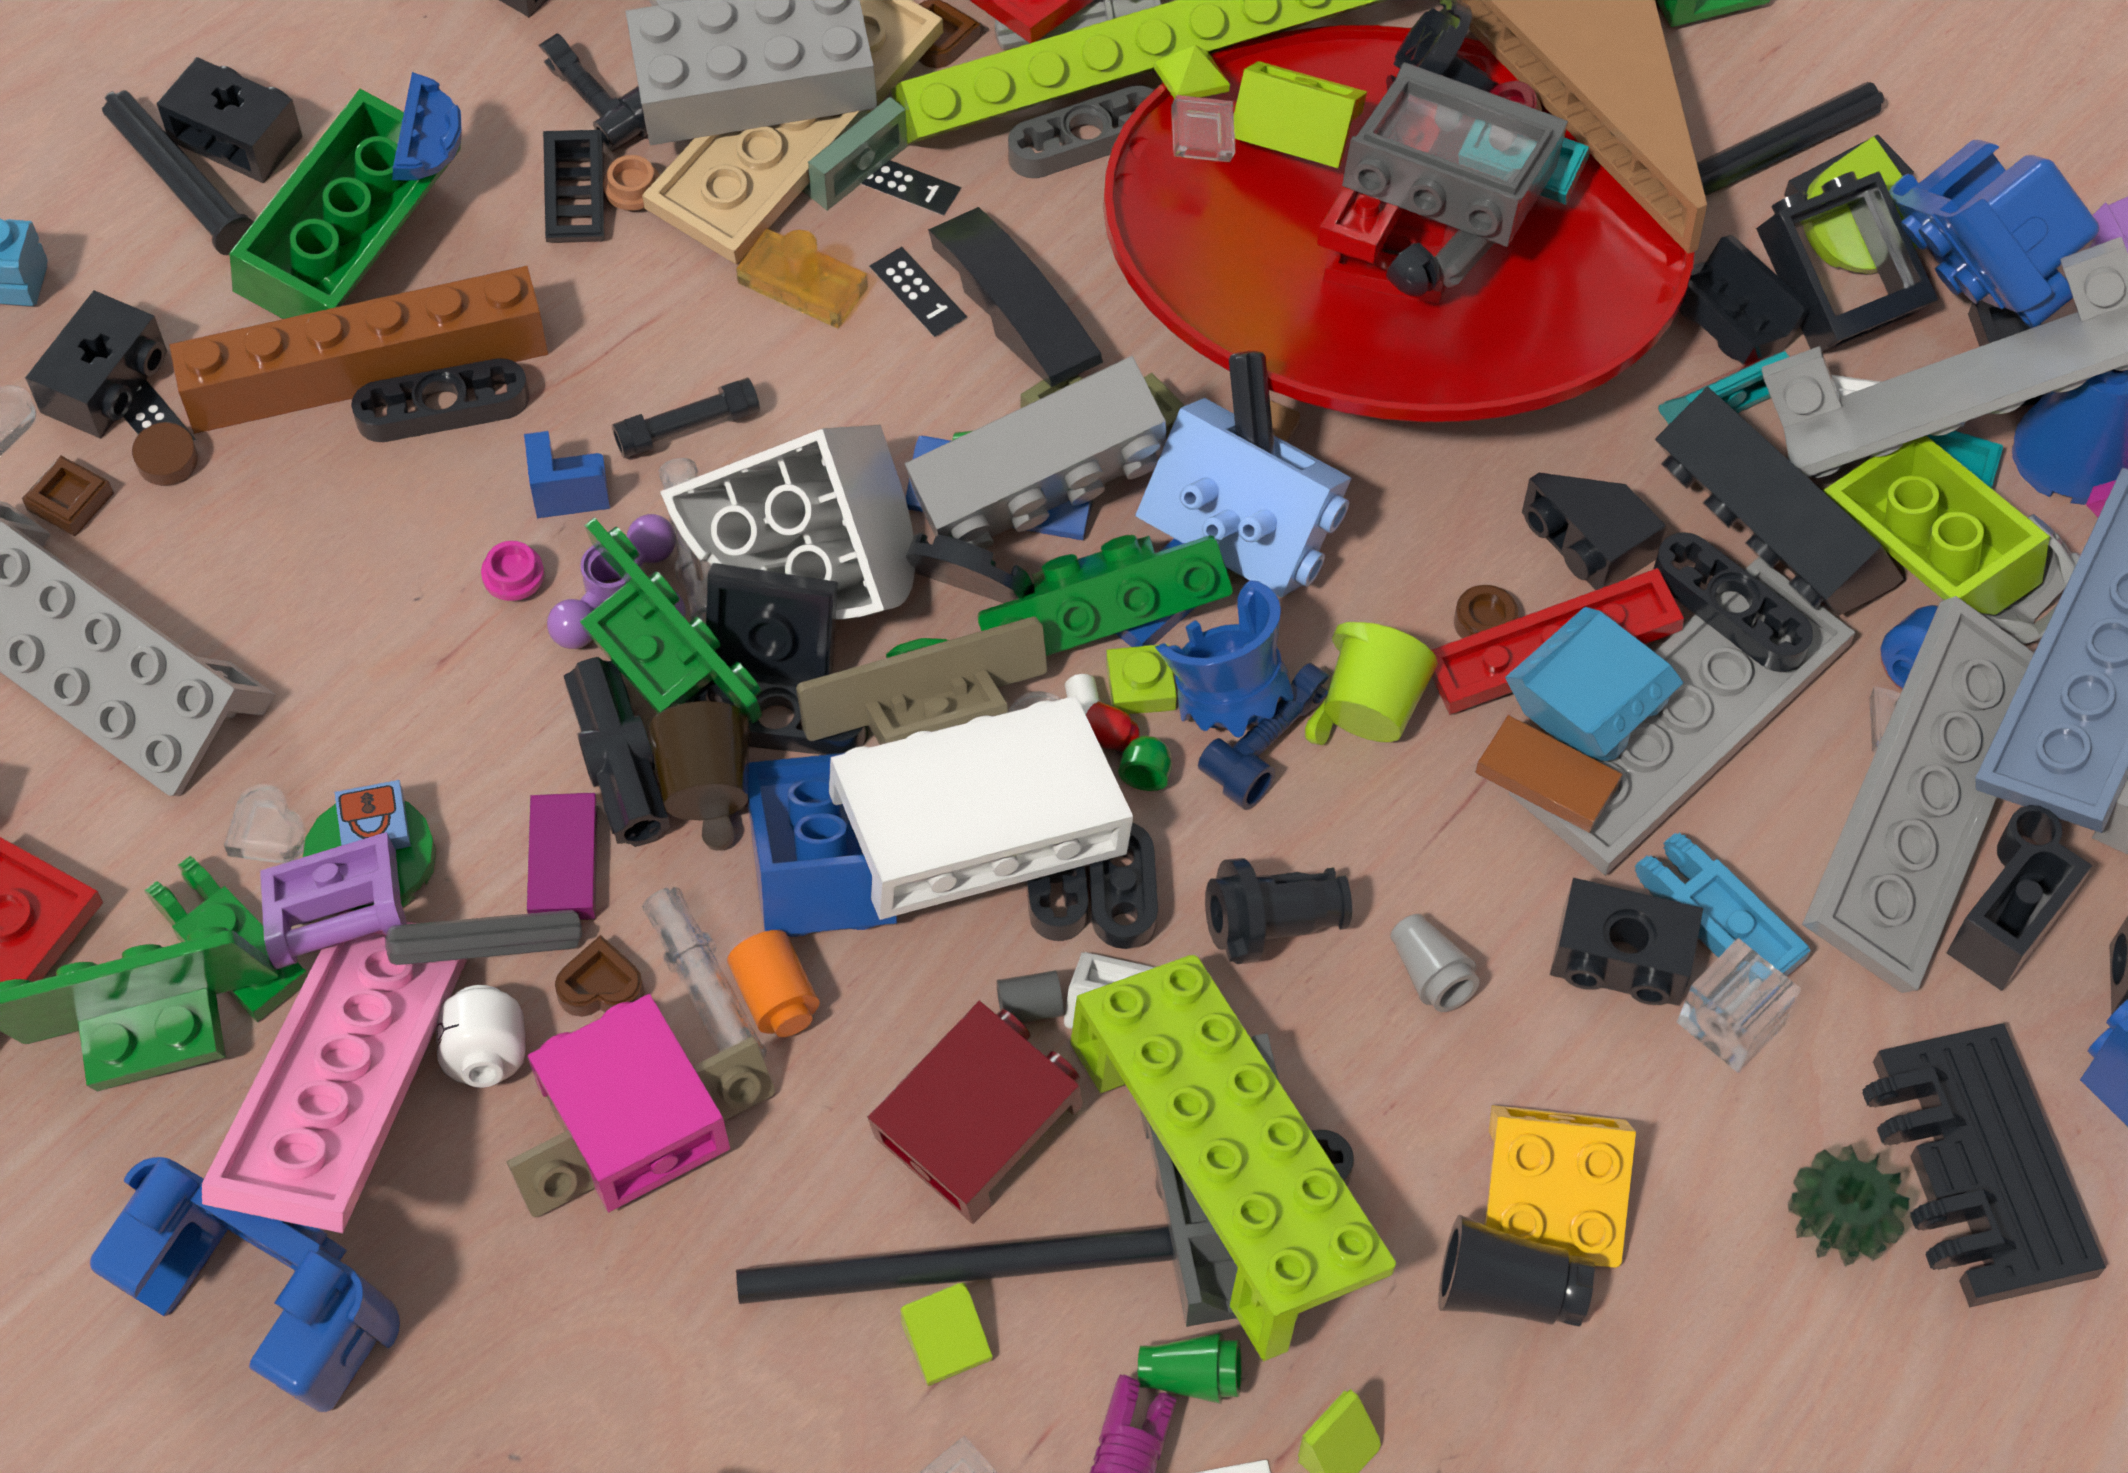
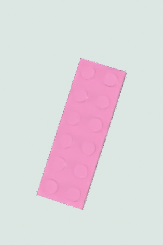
M353 910L341 911L339 915L352 912ZM406 921V924H416V923H412V922H407V921ZM382 930L322 948L202 1182V1204L343 1233L435 1032L441 1006L450 998L467 959L405 965L391 964L385 948L386 935Z

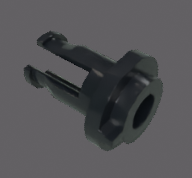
M1245 858L1226 859L1220 863L1216 878H1211L1207 883L1205 891L1206 920L1213 943L1218 949L1226 950L1229 962H1234L1238 965L1254 963L1261 958L1265 941L1311 934L1324 927L1338 926L1339 930L1348 929L1352 919V897L1346 875L1338 876L1336 879L1334 867L1326 868L1324 873L1319 874L1293 872L1256 876L1253 867Z

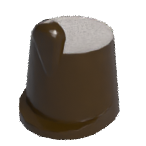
M711 701L684 703L668 708L654 716L649 723L650 737L665 811L674 817L684 820H703L702 838L705 844L715 851L725 850L732 844L735 837V831L729 815L741 810L748 802L749 743L751 738L747 714L739 707L723 702Z

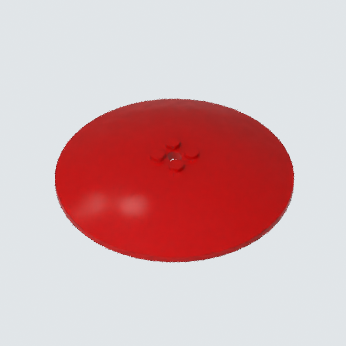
M1380 25L1327 26L1276 33L1238 43L1210 54L1230 83L1229 92L1176 102L1165 84L1162 83L1138 105L1123 125L1112 147L1105 173L1103 212L1109 243L1115 260L1128 284L1147 309L1173 334L1199 354L1229 372V358L1232 354L1253 350L1263 352L1266 356L1269 390L1304 403L1344 413L1380 419L1417 422L1472 421L1506 417L1542 409L1575 398L1605 384L1645 355L1672 324L1683 303L1691 277L1694 252L1688 254L1590 153L1566 205L1539 195L1508 247L1494 243L1455 287L1447 288L1441 281H1438V284L1432 291H1427L1420 297H1411L1400 292L1386 278L1388 268L1398 255L1388 254L1382 250H1395L1401 253L1410 245L1421 243L1435 257L1459 230L1406 209L1401 213L1374 263L1348 257L1340 252L1318 246L1320 226L1344 187L1342 183L1350 140L1353 136L1356 137L1387 93V76L1393 75L1397 77L1400 69L1393 65L1396 59L1395 55L1412 28ZM1464 38L1457 52L1459 55L1499 83L1498 85L1509 81H1519L1481 41ZM1260 61L1367 91L1363 112L1351 123L1342 163L1339 168L1228 137L1244 69ZM1541 104V106H1542V112H1545V113H1547V114L1552 115V114ZM1463 114L1462 120L1455 131L1446 134L1435 156L1458 164V155L1476 118ZM1566 129L1564 138L1578 142Z

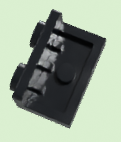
M1727 235L1720 238L1706 262L1693 265L1686 294L1679 311L1687 319L1702 326L1716 339L1718 347L1724 354L1744 365L1760 358L1783 352L1809 313L1810 306L1733 235Z

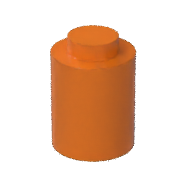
M781 930L764 931L739 943L729 953L727 964L759 1031L766 1034L775 1033L778 1037H788L808 1027L812 1022V1015L818 1009L820 1002L787 933Z

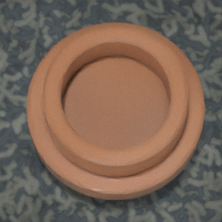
M638 155L619 157L610 164L603 178L605 197L613 206L623 210L643 209L645 207L642 195L660 175L656 168L644 157Z

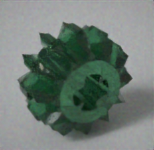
M1852 1144L1843 1147L1838 1158L1824 1149L1815 1155L1811 1163L1812 1167L1805 1166L1799 1169L1793 1180L1794 1188L1797 1192L1792 1193L1788 1201V1212L1801 1217L1795 1228L1796 1238L1816 1236L1819 1240L1815 1250L1817 1258L1826 1256L1831 1248L1839 1250L1845 1267L1854 1264L1860 1252L1873 1262L1883 1255L1886 1250V1243H1897L1905 1228L1903 1226L1904 1223L1900 1219L1905 1217L1910 1208V1198L1896 1193L1902 1182L1900 1179L1901 1172L1881 1174L1878 1171L1881 1165L1880 1153L1871 1155L1866 1162L1858 1160Z

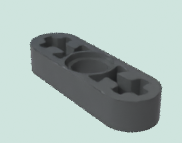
M1130 86L1017 124L1008 136V162L1010 167L1020 176L1042 178L1110 155L1123 125L1132 115L1129 112L1135 111L1138 105L1154 90L1146 86ZM1089 124L1097 127L1101 134L1093 139H1080L1074 136L1071 130L1078 125ZM1031 145H1033V147H1034L1035 150H1037V151H1042V152L1035 153L1034 150H1033L1031 147H1026V146H1031Z

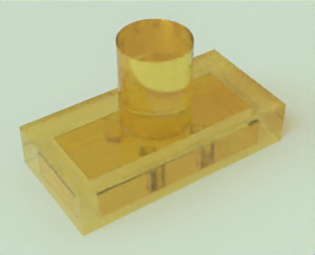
M766 228L736 268L738 284L839 329L868 289L867 273L818 252L815 236L806 230H793L782 236Z

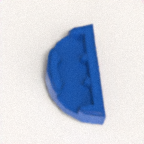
M414 72L411 74L393 165V180H418L438 173L454 159L461 144L462 125L460 108L453 103L448 95L439 89L440 84L437 81Z

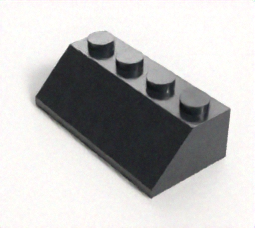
M1708 386L1655 438L1656 442L1668 456L1661 463L1665 470L1684 488L1688 489L1696 482L1710 496L1703 502V505L1728 529L1738 521L1752 535L1745 544L1768 567L1772 569L1779 561L1795 575L1788 584L1813 609H1816L1824 602L1839 616L1895 588L1903 580L1898 569L1879 542Z

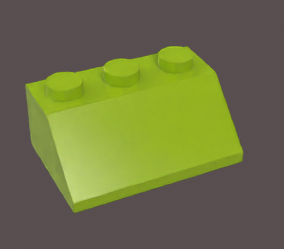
M1927 436L1903 443L1898 450L1891 454L1870 458L1823 490L1830 499L1879 542L1888 554L1943 600L1957 596L1979 613L1997 615L2042 583L2050 536Z

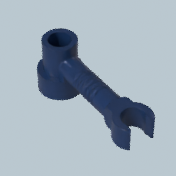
M1312 663L1306 664L1299 670L1290 684L1293 691V701H1285L1281 698L1277 702L1274 716L1271 719H1264L1259 724L1254 725L1233 747L1221 738L1213 740L1201 754L1198 761V769L1223 786V795L1244 810H1249L1256 806L1270 789L1275 777V768L1259 758V756L1299 716L1307 715L1311 710H1315L1323 703L1327 697L1328 690L1323 688L1322 685L1329 679L1330 675Z

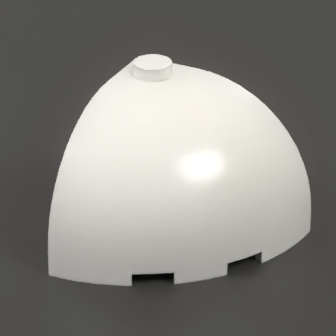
M881 425L822 428L660 491L678 531L700 560H707L711 565L712 563L836 581L838 582L836 619L861 617L898 607L905 602L910 594L915 568L907 561L906 555L913 539V530L903 489Z

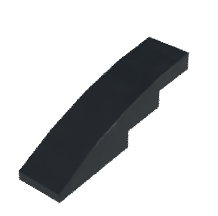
M974 208L928 229L933 250L959 272L964 293L991 316L995 336L1047 384L1053 387L1103 363L1101 352L1061 296L1011 237L981 208Z

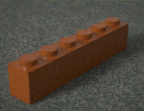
M528 266L169 344L178 392L194 434L349 400L353 398L359 388L374 381L497 358L519 362L548 355L540 310Z

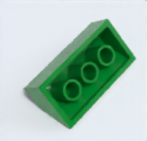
M359 88L229 253L232 292L282 319L342 306L449 164L438 173L418 180H393V165L404 112ZM461 144L456 152V155L461 150Z

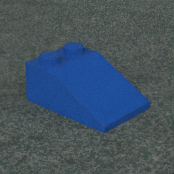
M845 753L749 762L748 810L764 931L781 930L786 932L789 937H799L811 932L849 928L865 930L877 925L897 923V916L879 920L871 900V871L843 804H833L829 794L831 757Z

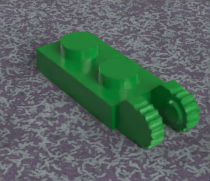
M192 856L179 863L178 868L181 870V875L185 882L193 890H197L205 901L189 914L186 913L170 889L158 881L145 889V893L156 909L172 925L180 942L188 941L187 936L193 931L207 927H224L237 933L269 958L264 941L263 925L225 886L220 888L212 876ZM298 962L277 969L278 978L228 992L256 1022H259L302 988L308 974Z

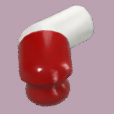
M1077 674L1066 681L1067 698L1077 696L1100 747L1124 752L1132 740L1139 738L1140 729L1127 713L1099 701L1096 682L1093 676Z

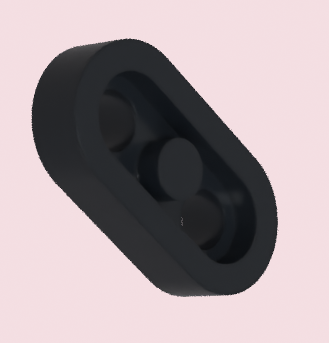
M1132 823L1127 854L1122 855L1131 860L1132 863L1130 865L1117 867L1110 862L1113 858L1089 864L1093 929L1103 942L1120 949L1135 948L1144 944L1153 935L1157 925L1158 899L1154 844L1148 832L1135 823ZM1119 914H1128L1135 919V922L1130 925H1120L1113 918Z

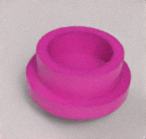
M504 541L495 545L488 552L481 567V577L484 587L492 596L505 601H517L529 597L538 590L544 579V567L538 553L526 544L519 541Z

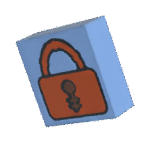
M400 780L334 792L341 845L387 832L395 849L411 847L405 801Z

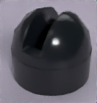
M1414 243L1395 258L1387 270L1386 278L1400 292L1411 297H1420L1427 291H1432L1438 284L1440 278L1439 264L1421 243Z

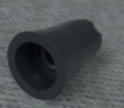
M1458 1215L1453 1224L1443 1260L1438 1307L1440 1311L1480 1312L1523 1318L1549 1325L1559 1321L1580 1327L1583 1319L1587 1316L1591 1303L1595 1262L1589 1258L1569 1255L1567 1249L1530 1241Z

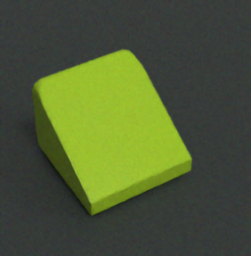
M964 1282L906 1304L900 1309L901 1325L927 1386L993 1360L971 1295Z
M1351 1389L1348 1392L1344 1390L1302 1436L1298 1463L1310 1473H1359L1379 1451L1381 1446L1380 1438L1359 1396Z

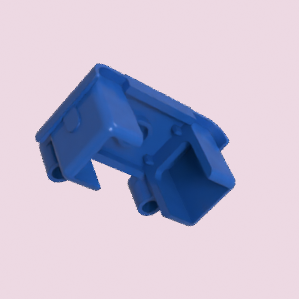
M1977 139L1970 141L1920 183L1911 174L1902 176L1889 190L1896 208L1905 218L1900 224L1909 238L1920 249L1924 250L1927 248L1939 264L1935 268L1937 275L1952 293L1958 296L1963 292L1975 304L1979 301H1984L2000 309L2005 307L2012 310L2030 328L2039 326L2073 298L2068 281L2057 270L2061 265L2060 259L2078 252L2093 240L2099 232V224L2053 161L2035 155H2026L2008 170H2005L1993 154L1999 146Z
M148 1158L132 1167L126 1174L124 1183L133 1188L135 1193L90 1258V1267L94 1273L162 1316H168L176 1308L227 1230L290 1267L295 1272L274 1302L283 1311L253 1355L249 1368L318 1412H327L335 1407L377 1341L387 1348L394 1344L400 1328V1318L395 1305L352 1268L341 1262L347 1250L328 1238V1234L323 1230L203 1205L202 1182L204 1179L168 1158Z

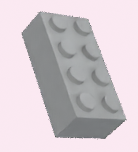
M688 0L625 11L650 146L877 107L874 66L860 0Z
M1130 356L905 463L914 494L934 535L937 537L938 534L952 537L987 549L994 543L993 536L1012 527L1015 528L1016 532L1029 530L1041 524L1049 517L1048 510L1069 500L1073 506L1086 503L1099 496L1105 490L1103 484L1125 474L1127 479H1134L1154 470L1166 443V421L1133 356Z

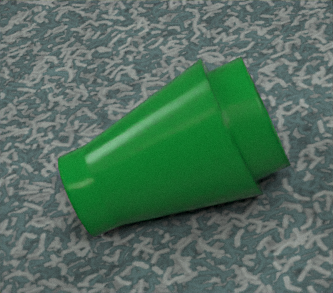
M1220 1332L1155 1346L1141 1345L1139 1348L1138 1383H1140V1388L1163 1390L1222 1404L1223 1397L1240 1396L1242 1382L1240 1340H1224L1223 1334Z

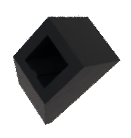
M1540 472L1529 478L1521 512L1529 528L1538 537L1546 538L1564 557L1565 563L1573 575L1580 580H1586L1595 590L1626 580L1656 560L1666 525L1626 484Z

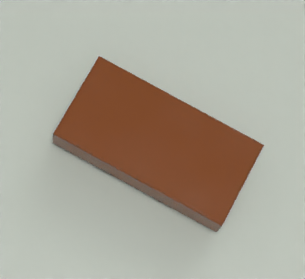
M1510 715L1506 717L1484 751L1475 771L1476 774L1588 833L1591 832L1617 790L1623 775Z

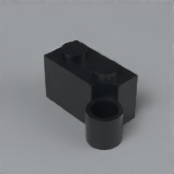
M2028 805L2020 807L2013 813L1997 844V856L2005 868L1966 916L1946 952L1949 956L2001 991L2004 990L2071 903L2093 866L2059 843L2062 837V825L2055 814L2042 806ZM2021 836L2033 839L2038 845L2026 842Z

